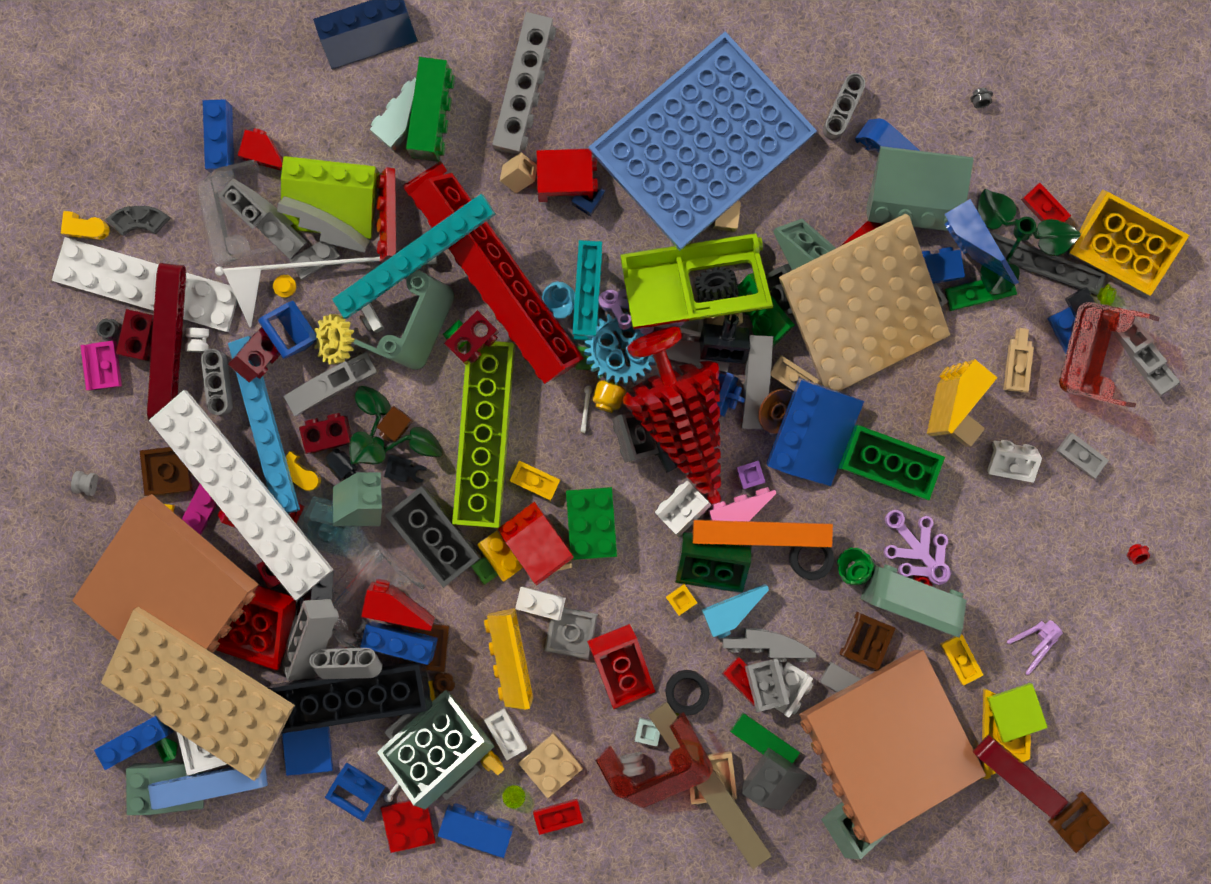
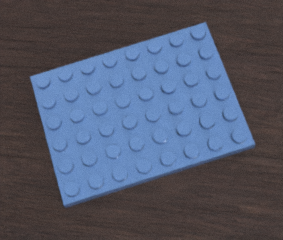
M725 31L592 143L588 149L680 251L812 138L817 130Z

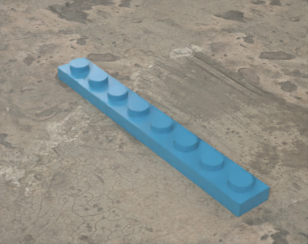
M250 336L228 343L232 359L251 338ZM236 372L267 488L288 514L298 511L300 507L263 376L260 379L255 377L249 383Z

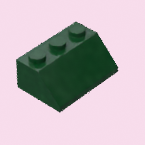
M683 532L675 583L743 593L751 564L752 545L693 544V533Z

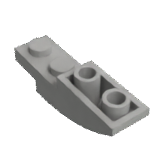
M232 179L218 195L252 229L257 227L289 259L307 243L291 227L293 223L283 213L277 212L276 207L239 181Z
M365 352L316 376L286 394L284 398L296 417L333 398L336 394L377 374V371Z
M745 628V637L722 638V647L727 648V652H741V648H750V652L760 653L764 652L765 648L769 658L778 659L779 662H786L787 658H796L797 662H810V658H816V653L803 643L770 630Z

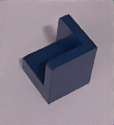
M601 188V190L598 189V192H593V200H589L588 195H575L571 201L572 205L592 217L606 195V191Z

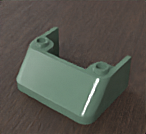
M416 270L408 276L406 285L410 292L419 296V299L402 337L386 335L379 341L377 348L356 339L354 340V344L413 370L422 369L426 365L455 298L450 286Z
M885 564L884 568L874 565L873 575L865 584L861 600L960 638L967 600L963 599V593L950 589L949 593L897 574L898 569Z

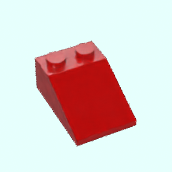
M535 501L498 528L503 539L536 586L574 558L548 517Z
M377 579L376 582L372 581L367 589L361 617L431 631L435 617L397 587L390 585L389 581Z
M630 624L587 641L613 709L655 693L638 639Z

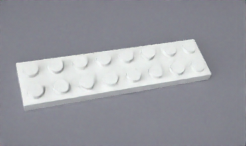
M65 237L52 281L154 311L156 273L159 264ZM186 273L183 319L229 332L238 302L231 286Z

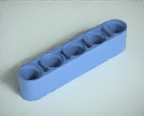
M265 766L255 781L233 767L155 782L148 785L151 809L155 810L262 788L268 785Z

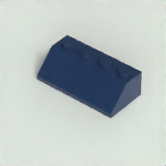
M369 0L313 19L332 70L418 42L405 0Z

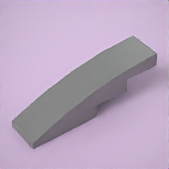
M285 196L278 203L277 212L300 218L298 227L321 232L320 241L364 253L369 247L370 240L348 224L325 211Z
M1123 306L1105 319L1141 375L1159 397L1179 385L1180 381L1166 366L1167 360L1153 345V338L1126 306Z
M750 335V351L746 360L745 383H743V398H745V402L742 403L741 428L763 429L759 422V410L762 402L769 395L773 336Z

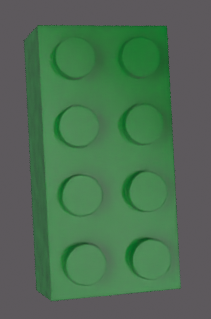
M419 57L406 146L413 159L439 162L440 156H444L445 142H443V133L447 134L448 132L446 111L451 110L452 98L449 97V89L454 88L455 75H452V68L449 67L447 60Z
M855 425L838 469L913 497L929 501L945 457L860 425Z

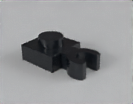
M389 455L384 477L408 482L410 476L415 482L422 483L424 479L417 477V471L420 469L427 471V467L423 465L411 467L413 460Z

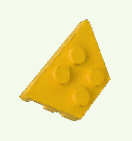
M983 689L982 741L989 734L1022 762L1029 760L1031 734L1005 743L1002 742L987 697L995 695V693L988 689ZM982 761V768L986 774L982 778L989 779L996 772Z

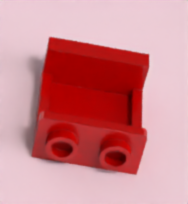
M589 149L537 150L538 201L548 202V196L588 195L589 200H593V192H598L597 178H593L592 171H597V159L592 157V152Z

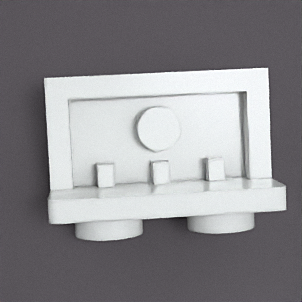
M686 481L684 484L679 485L675 492L659 505L655 513L680 537L693 524V520H697L712 505L689 481Z

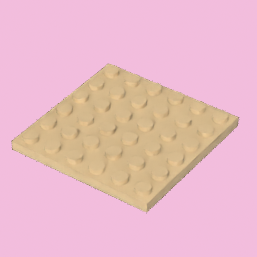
M907 214L779 277L820 382L823 384L822 386L841 391L950 336L910 216Z

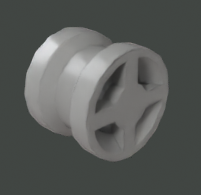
M76 471L71 482L72 492L76 494L84 492L88 496H93L97 488L98 475L95 473L87 475L83 471Z
M642 752L626 754L620 757L621 763L624 764V777L636 776L646 772L645 766L642 765L641 761L643 759Z

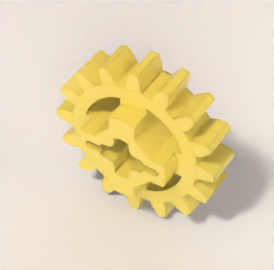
M339 314L323 316V320L318 321L320 327L315 328L318 340H316L317 344L314 348L319 349L318 357H323V362H328L329 364L344 362L345 359L350 358L349 351L354 350L351 346L355 340L351 338L354 330H349L351 323L345 321L346 319Z

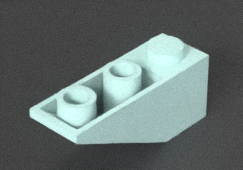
M416 78L412 81H407L401 89L402 93L397 98L391 99L383 115H378L371 123L372 127L370 130L373 135L393 152L408 136Z

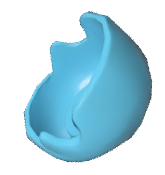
M556 281L544 289L542 300L556 319L566 318L574 309L575 292L568 284Z

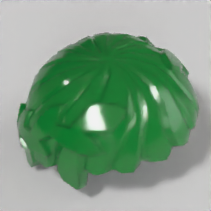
M851 547L839 555L837 560L839 575L847 585L858 586L865 584L873 575L874 562L871 556L865 553L864 550ZM854 561L855 563L848 568V564Z

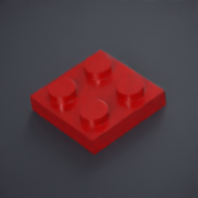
M410 800L381 807L390 853L436 843L429 807L423 809L414 806Z

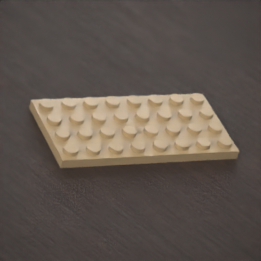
M140 607L133 610L101 681V684L151 716H157L159 721L253 781L260 776L295 706Z

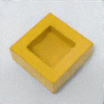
M682 584L665 596L678 616L697 604V601L685 584Z
M492 750L480 760V763L487 771L492 770L495 774L499 775L504 770L500 758Z

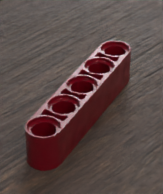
M989 734L973 750V753L1052 819L1068 803L1057 790Z

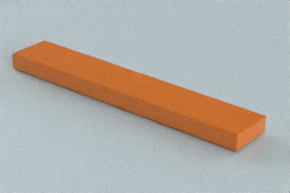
M693 520L692 543L832 547L833 524Z

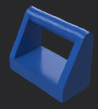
M290 301L258 319V322L283 359L305 351L318 340L316 333L294 301ZM278 318L296 345L288 349L269 321Z
M346 763L325 798L364 822L385 786L349 763ZM337 786H341L368 803L369 805L365 812L334 793Z

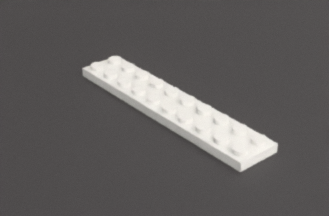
M183 390L149 420L295 601L299 600L333 571L329 563L187 390Z

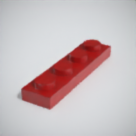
M386 167L377 176L376 186L379 188L377 210H380V218L377 221V232H380V240L377 243V253L380 254V262H385L396 254L395 168Z

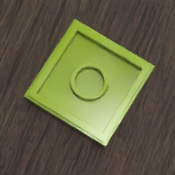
M1032 683L987 697L1002 742L1005 743L1048 728Z

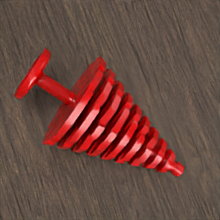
M680 327L659 329L634 340L628 345L627 349L630 356L636 358L653 355L660 376L657 374L648 378L652 389H648L642 382L634 386L633 390L636 396L632 397L627 392L623 397V404L632 410V414L637 420L642 421V426L648 432L652 430L650 435L653 439L660 443V447L669 454L673 462L678 464V468L683 473H689L686 475L689 481L696 484L695 487L701 494H707L708 502L713 505L721 501L720 493L717 491L721 486V477L717 476L721 473V464L717 462L721 458V451L719 448L714 449V447H720V422L718 420L720 418V407L717 405V402L720 401V394L713 390L715 388L720 390L718 379L719 366L718 363L711 361H700L699 363L702 367L700 369L692 363L681 365L679 367L684 374L681 376L672 368L666 353V349L677 344L682 338Z

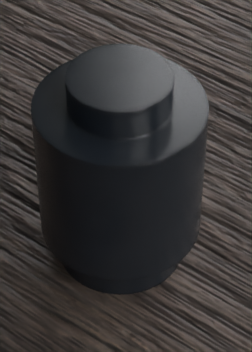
M338 448L330 452L324 459L328 469L340 482L357 473L358 466L351 464L350 457Z

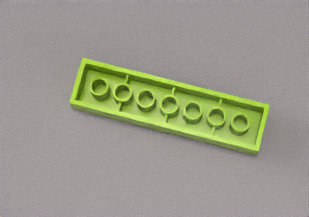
M495 341L489 348L485 346L480 351L482 355L473 364L470 362L467 365L465 364L452 524L501 527L515 344L513 342ZM467 342L466 353L471 350L470 342Z

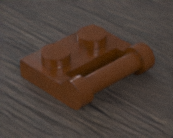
M856 611L854 616L856 620L844 648L841 647L839 654L879 670L896 628ZM865 622L870 624L860 651L856 654L852 651Z
M1082 791L1076 795L1078 798L1058 816L1047 821L1075 853L1081 850L1110 823ZM1085 805L1087 809L1063 829L1061 825Z

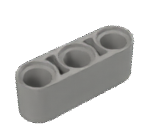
M852 73L842 84L823 126V134L826 138L836 140L845 131L865 88V79L862 75ZM853 82L857 84L858 90H851L848 87V83ZM838 104H847L849 111H842ZM829 124H837L839 126L840 131H831L829 128Z
M208 349L201 356L207 408L214 415L225 416L233 409L228 360L223 352L216 349ZM214 354H217L219 362L213 366L210 360ZM216 377H220L222 384L216 389L213 381ZM222 399L225 405L223 410L218 411L216 403Z
M371 648L320 649L315 651L310 657L311 666L322 679L373 678L382 670V664Z

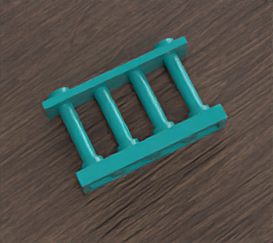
M579 240L572 333L574 340H590L587 336L596 337L602 265L601 241Z

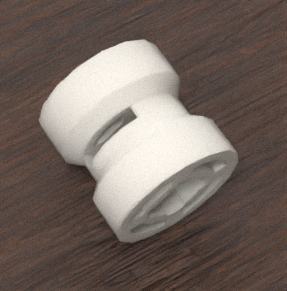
M185 329V335L188 338L185 344L186 352L203 353L209 349V345L206 343V339L209 337V329Z

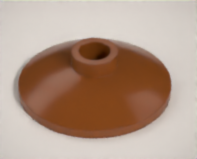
M779 389L773 391L764 399L759 410V422L764 430L773 434L778 433L793 395L792 392Z

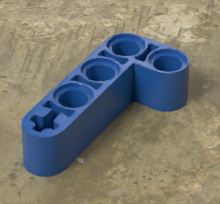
M880 118L868 120L855 137L856 143H862L868 151L876 150L879 153L880 146L920 151L890 123Z

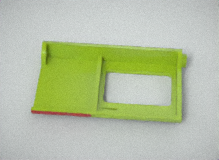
M754 233L690 243L680 251L676 246L620 254L633 330L773 308L759 251H763L762 238L757 237V234ZM741 263L751 264L758 293L702 303L694 301L689 272Z

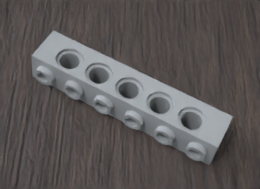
M529 12L525 13L492 144L495 150L515 155L521 153L522 150L526 151L529 137L525 136L527 128H532L534 115L531 112L533 106L537 107L540 93H537L538 84L542 85L545 77V71L542 70L544 62L548 63L550 58L549 40L554 41L556 34L553 18ZM539 37L543 41L539 45H533L531 40ZM529 59H534L537 61V64L534 67H527L525 62ZM523 81L531 83L528 89H521L519 85ZM517 103H524L526 105L523 111L514 110V106ZM516 124L520 126L519 132L515 134L508 131L511 125Z

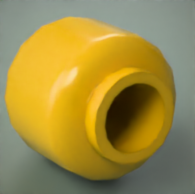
M611 379L608 383L606 380H601L597 383L592 397L596 408L613 413V410H618L621 407L626 392L620 386L621 381H619L618 385H615L614 379Z

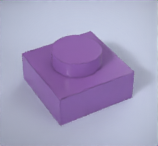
M759 460L736 467L743 489L765 483Z

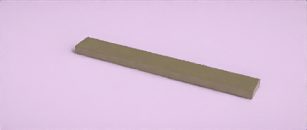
M664 702L648 713L649 718L751 868L755 869L771 858L772 855L668 702Z

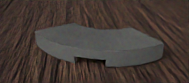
M144 205L121 208L109 215L105 220L124 236L136 229H145L157 234L171 217L161 210Z

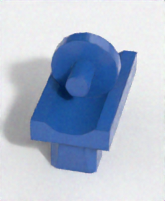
M728 372L726 375L719 374L718 377L721 390L719 393L720 401L717 402V405L720 407V415L724 417L728 408L735 410L737 402H745V398L740 396L742 388L736 386L739 378Z

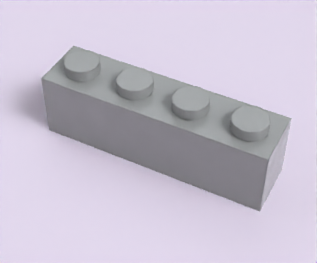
M331 599L303 601L282 661L287 681L315 678L316 672L310 664V657L317 650L327 649V643L329 638L332 637L334 624L338 621V611L334 608Z

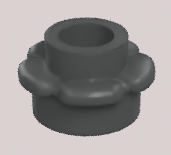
M979 88L973 92L970 100L975 108L986 107L992 103L991 97L993 92L988 91L986 88Z
M102 319L97 325V333L103 340L111 341L120 333L119 324L114 319Z

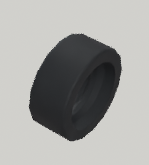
M802 546L791 547L789 563L792 570L798 576L808 580H818L825 577L831 571L834 564V553L831 547H820L825 554V561L823 566L816 571H807L800 566L798 554L803 548Z
M682 670L673 674L668 680L665 689L666 699L670 707L678 714L686 716L702 711L708 703L710 695L708 684L703 676L692 670ZM684 679L694 680L701 690L699 700L690 706L681 705L674 698L676 684Z

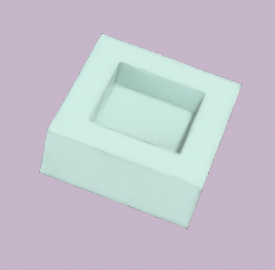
M639 718L635 742L657 746L660 732L651 720Z

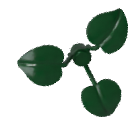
M984 189L978 201V213L987 228L996 230L1002 224L1006 227L1015 225L1013 234L1017 240L1009 252L1006 261L1017 280H1019L1020 270L1018 266L1009 263L1021 241L1028 240L1033 234L1035 239H1039L1038 246L1042 252L1050 256H1059L1067 252L1081 236V233L1074 227L1054 219L1040 222L1037 228L1035 220L1031 217H1022L1019 220L1015 219V221L1009 222L1016 215L1014 201L1004 194ZM981 266L980 277L988 293L1002 294L1015 286L985 266Z
M367 386L358 387L355 393L357 406L369 415H376V420L370 435L366 432H356L351 437L349 445L351 464H380L384 461L388 450L406 440H410V448L418 454L428 457H441L443 455L442 448L436 437L423 427H413L410 430V435H406L384 447V441L380 437L374 436L381 415H386L390 410L389 401L383 394Z

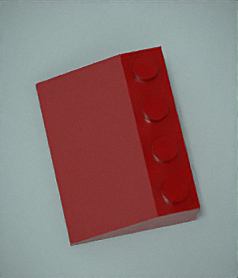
M257 586L253 592L256 594L248 605L244 604L242 607L243 614L235 622H231L230 626L232 629L224 638L218 640L220 645L216 650L278 670L295 618L296 601L292 596Z

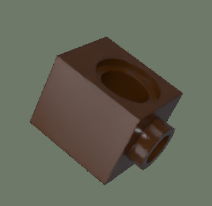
M393 406L376 428L381 431L379 435L390 443L391 440L395 442L403 436L414 420L398 407Z

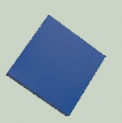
M329 726L282 734L286 776L333 771Z

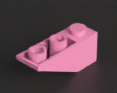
M769 487L756 490V495L749 498L747 494L734 497L735 502L726 504L725 501L713 504V509L708 510L710 519L750 521L773 498L776 490L770 491Z

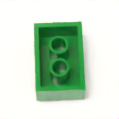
M612 487L566 490L570 552L574 556L572 560L617 557Z

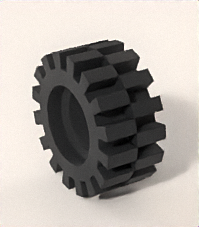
M714 267L712 271L709 268L706 270L707 273L701 272L700 276L696 277L695 287L700 303L734 298L739 293L736 275L729 268L726 270L725 267H721L718 270V267Z

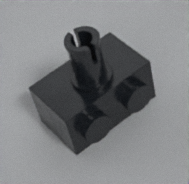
M732 314L731 320H729L730 315H725L723 325L703 324L699 339L700 359L745 364L750 351L749 328L736 327L739 318L735 314Z

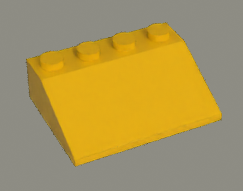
M1102 189L1079 231L1081 233L1080 238L1072 245L1069 253L1151 296L1190 235Z
M976 359L968 362L964 361L957 365L953 364L951 367L947 366L939 375L941 380L937 384L927 434L929 436L952 434L998 377Z
M516 609L489 613L487 619L484 620L486 633L491 634L492 642H489V650L491 656L495 655L496 659L493 670L495 678L500 679L501 687H498L499 699L504 701L505 707L530 709L533 693Z

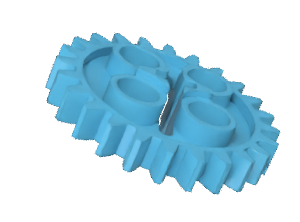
M607 314L606 322L600 318L596 337L587 336L590 340H586L584 345L588 348L585 349L584 355L590 356L587 358L586 363L593 364L591 372L599 370L598 378L605 375L606 382L608 383L611 379H614L615 385H618L619 380H622L624 386H627L629 379L636 384L637 376L643 380L645 378L644 371L649 374L651 373L652 368L649 365H656L653 355L635 359L630 356L627 347L634 340L644 336V334L640 332V329L633 330L632 325L629 329L625 330L619 328L617 319H612L609 314ZM613 331H616L618 334L620 346L622 349H625V357L628 363L630 364V367L626 366L623 352L621 349H618V340L616 339V336L613 334ZM628 331L634 336L632 338H625L622 333ZM604 339H608L613 344L610 346H604L602 345L601 341ZM616 359L620 361L621 365L614 367L609 362Z

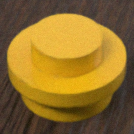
M280 275L274 280L273 289L278 296L287 298L296 291L297 285L291 276Z

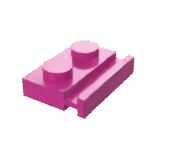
M116 341L80 345L86 390L122 387L118 354H116Z

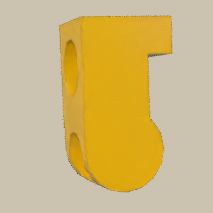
M63 211L61 234L67 237L103 240L109 235V225L100 218L79 219L78 214Z
M289 451L286 455V460L292 482L304 490L317 489L321 484V477L318 472L306 469L297 462L301 456L294 451Z

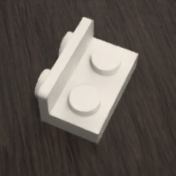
M1008 440L993 441L994 451L987 470L988 473L1034 483L1042 460L1038 449L1029 444H1024L1023 446L1015 445Z
M786 662L783 667L784 676L782 677L784 684L790 692L789 705L775 708L789 718L791 714L795 715L801 706L799 701L803 694L807 695L813 686L811 682L813 678L791 663Z

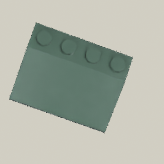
M880 146L866 207L868 221L888 223L907 214L910 216L913 227L948 231L944 224L948 220L944 214L967 201L973 157Z
M445 690L432 702V707L428 711L419 713L377 753L412 804L427 809L495 746L454 697Z

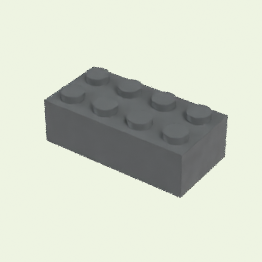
M425 486L418 488L385 515L443 588L482 557L458 526L452 524L453 520Z

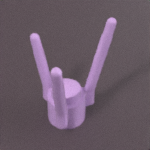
M1051 620L1046 624L1041 621L1036 626L1007 640V643L1011 644L1038 630L1040 631L1037 635L1042 642L1035 648L1032 655L1035 656L1039 651L1041 652L1026 671V675H1030L1052 645L1063 634L1062 630Z

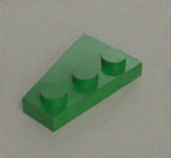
M753 273L748 274L738 285V297L758 293ZM771 296L773 308L745 312V315H749L753 325L752 332L755 336H773V349L795 325Z

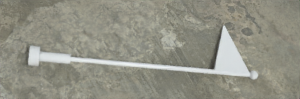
M437 256L427 264H437ZM380 257L222 268L219 266L215 268V274L221 276L225 273L249 327H251L261 270L380 261Z

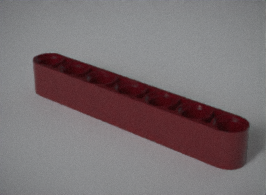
M159 263L157 268L147 403L148 420L178 395L186 288V267L184 265Z

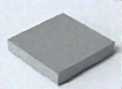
M564 607L561 620L550 618L544 651L589 659L591 651L587 641L594 637L598 614Z

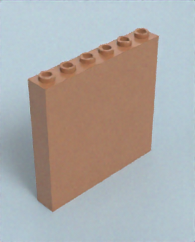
M151 494L137 502L72 601L119 641L133 610L140 607L213 653L220 645L218 640L224 638L232 629L230 626L231 622H235L243 614L242 607L244 604L248 605L256 595L253 592L259 584Z
M913 650L799 714L802 719L800 724L806 734L810 735L813 741L811 742V747L820 756L823 762L821 764L822 769L827 776H830L833 782L832 789L836 796L841 798L844 804L842 809L854 824V834L859 840L869 844L986 776L977 756L973 753V748L924 650Z

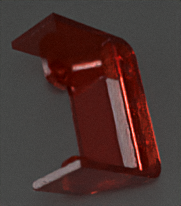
M1094 302L1083 303L1077 310L1059 378L1061 389L1067 393L1135 408L1136 403L1113 398L1116 390L1115 383L1108 377L1100 376L1112 331L1119 333L1129 331L1134 324L1135 317L1159 322L1160 317Z
M684 712L680 713L669 726L680 745L669 756L671 769L638 784H634L629 776L623 774L624 769L611 746L607 747L595 761L614 795L637 807L645 808L701 784L710 778L713 773L712 763Z

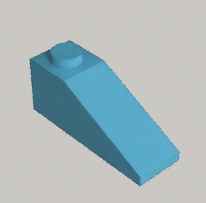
M763 584L701 609L712 636H718V639L730 635V630L735 629L769 591L768 586Z

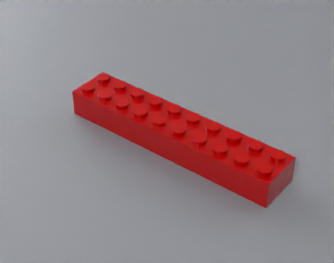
M453 173L427 178L410 194L415 201L416 207L423 212L432 228L471 201ZM487 221L448 248L455 257L456 263L467 274L470 283L477 288L483 301L492 309L497 321L504 326L510 339L516 343L522 352V356L531 364L537 377L544 384L565 374L584 359Z

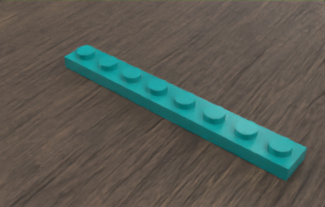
M483 194L478 195L332 299L343 318L348 319L495 216L496 213Z

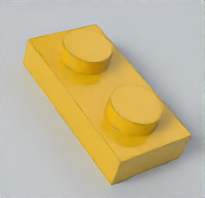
M520 460L510 479V482L548 500H552L561 481Z
M495 531L477 544L503 582L523 568L498 531Z
M962 634L960 638L954 636L940 643L961 685L964 686L983 676Z

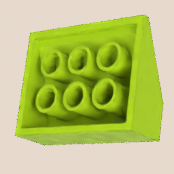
M284 156L281 173V200L285 196L307 203L333 215L367 239H372L377 196L376 181L379 171L375 166ZM284 214L293 223L291 227L295 231L321 233L298 227L300 218Z

